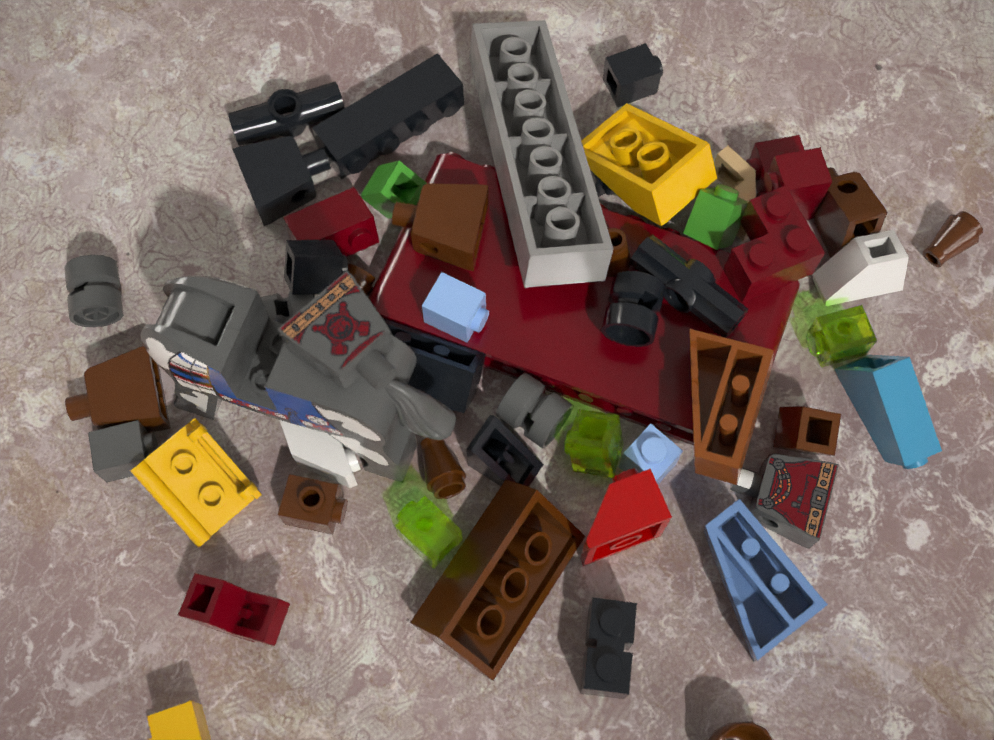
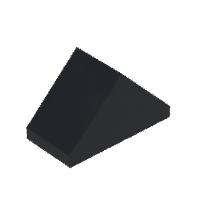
M489 415L466 449L468 466L499 486H502L505 480H509L529 487L544 465L493 415Z

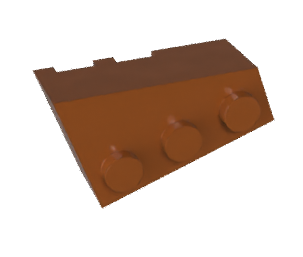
M690 329L694 463L696 474L734 485L738 484L771 374L774 350Z

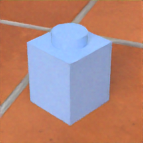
M443 272L439 275L422 304L425 323L466 343L474 331L479 333L483 329L489 316V310L486 309L485 292Z
M650 424L623 453L618 467L622 471L636 468L638 473L651 468L655 480L659 484L676 466L683 450L655 426Z

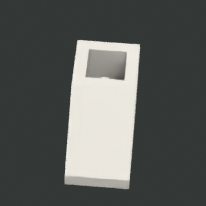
M894 230L856 237L813 273L812 279L825 306L902 291L909 257Z
M280 420L291 455L298 466L348 488L357 486L354 472L361 469L353 451L349 448L344 449L343 444L325 432Z

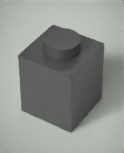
M138 420L88 432L93 471L106 483L134 476L130 470L158 448L154 432H148Z

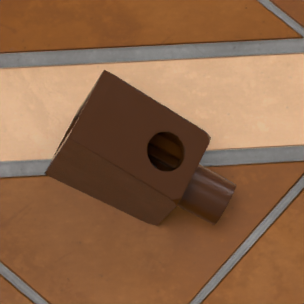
M829 167L828 170L832 183L813 219L830 258H832L854 238L880 233L888 212L860 173L850 172L838 175L834 168Z
M427 183L422 186L418 205L396 201L393 209L392 225L412 228L413 250L466 270L474 271L489 206L488 185Z
M144 346L88 368L84 372L87 393L65 399L66 410L71 421L91 417L93 425L98 430L137 420L148 432L171 429L160 367L150 357Z

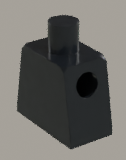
M291 136L232 149L263 226L273 223L315 199L317 194L312 176L331 169L323 148L302 155L295 138Z

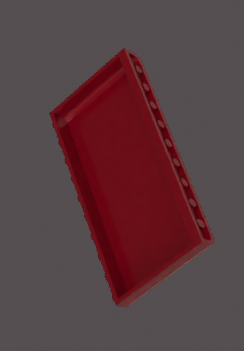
M454 152L438 154L426 176L425 182L488 185L489 206L474 271L466 270L413 250L412 228L402 227L368 298L379 315L384 319L486 353L483 365L485 368L518 379L526 372L543 383L545 390L549 392H556L560 396L646 428L652 424L664 435L694 445L690 329L722 336L693 313H682L676 310L663 297L661 310L656 313L659 320L654 342L649 346L643 347L622 345L609 340L601 332L606 307L611 304L608 299L613 277L606 276L605 281L524 288L496 168L487 164L479 165L467 161L461 155ZM600 204L607 229L617 228L625 233L631 257L647 237L654 235L686 261L688 259H695L707 266L713 273L716 284L741 302L723 270L730 252L721 249L716 250L701 242L684 237L674 229H661L647 224L637 216H624L615 213ZM630 265V268L627 271L638 270L635 269L632 265ZM441 272L486 293V309L489 310L488 319L483 329L479 333L474 331L467 343L424 322L422 304ZM797 280L742 303L749 310L735 330L726 338L774 350L773 366L800 287L799 281Z

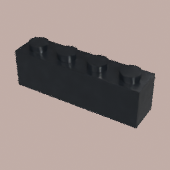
M437 53L314 126L312 129L317 148L324 149L330 165L341 180L350 174H357L364 170L371 161L381 155H388L395 151L404 141L425 133L432 124L440 119L456 114L464 105L463 83Z
M382 318L388 326L391 335L405 343L417 358V363L408 385L430 395L452 411L465 413L477 394L486 353Z

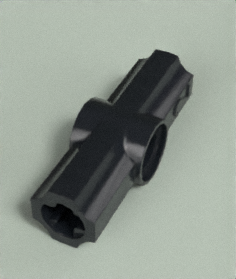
M335 81L298 93L290 89H280L269 97L268 102L230 112L228 117L238 146L278 134L282 137H297L305 131L306 126L328 119L343 110L345 106L338 84Z
M654 235L647 237L638 246L630 259L629 264L639 272L655 276L664 283L666 287L664 298L673 308L682 313H693L724 338L735 330L749 310L716 284V279L707 266L695 259H688L686 261Z

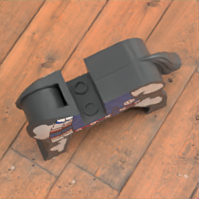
M199 275L183 276L165 282L163 292L168 299L156 324L145 325L141 332V341L150 357L175 382V394L177 397L174 405L176 408L214 420L220 404L224 400L278 420L325 432L366 460L363 466L365 471L401 483L404 482L417 448L415 434L429 439L442 440L448 438L455 427L456 416L450 408L430 395L408 385L417 363V358L414 352L398 338L391 335L394 346L384 356L397 369L396 376L386 387L377 391L361 376L349 388H340L286 348L277 330L283 324L270 319L258 291L234 282ZM300 305L298 311H300L304 306Z

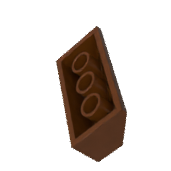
M505 480L410 623L436 644L488 679L494 681L585 538V535L537 489Z

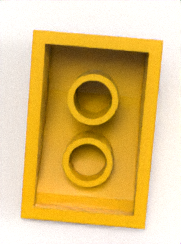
M628 103L581 140L590 170L630 208L661 227L697 197L701 189H706L717 179L708 142Z

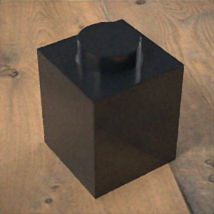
M646 43L605 58L603 81L617 107L658 92L660 78L663 76V67L659 57L652 55Z
M286 240L284 278L292 295L320 294L343 273L348 271L347 257L341 253L334 240Z

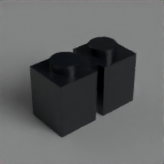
M592 597L588 608L585 645L594 646L596 641L597 645L596 648L587 647L584 653L580 694L625 699L629 695L633 653L624 652V650H629L634 644L637 603Z

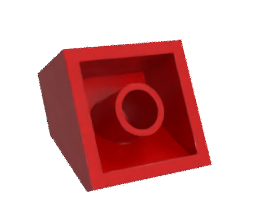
M633 468L613 477L614 482L607 489L586 539L580 557L583 566L661 537L672 516L651 468L638 473L636 468Z

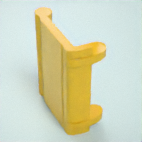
M194 418L131 469L130 472L197 547H200L254 499H258L262 494L258 491V487L253 481H250L207 432L208 429Z

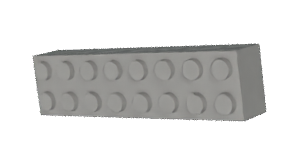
M546 21L472 24L469 60L524 288L605 281L613 253V246Z

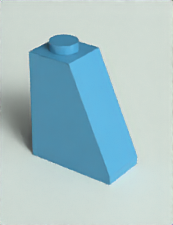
M870 354L835 369L838 379L885 462L903 466L904 469H913L928 463L927 457L942 451L910 357Z

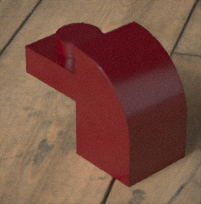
M194 573L178 616L254 643L256 641L275 647L290 603L279 598L247 591L222 579Z

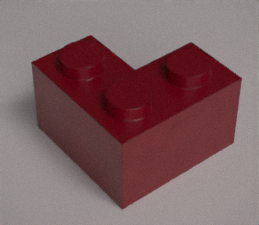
M800 135L755 143L750 158L746 160L756 170V197L786 185L806 221L813 219L832 183L821 147L805 150Z
M786 185L749 200L740 223L750 241L732 248L723 270L741 303L814 273L825 251Z

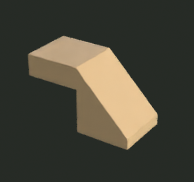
M727 145L717 154L714 162L717 180L723 185L739 191L738 197L749 202L750 199L756 197V170ZM740 225L736 236L744 241L748 236L742 225Z

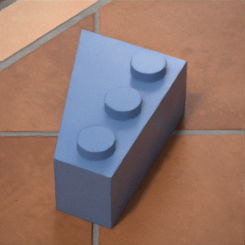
M740 499L705 525L704 534L753 662L759 660L828 605Z

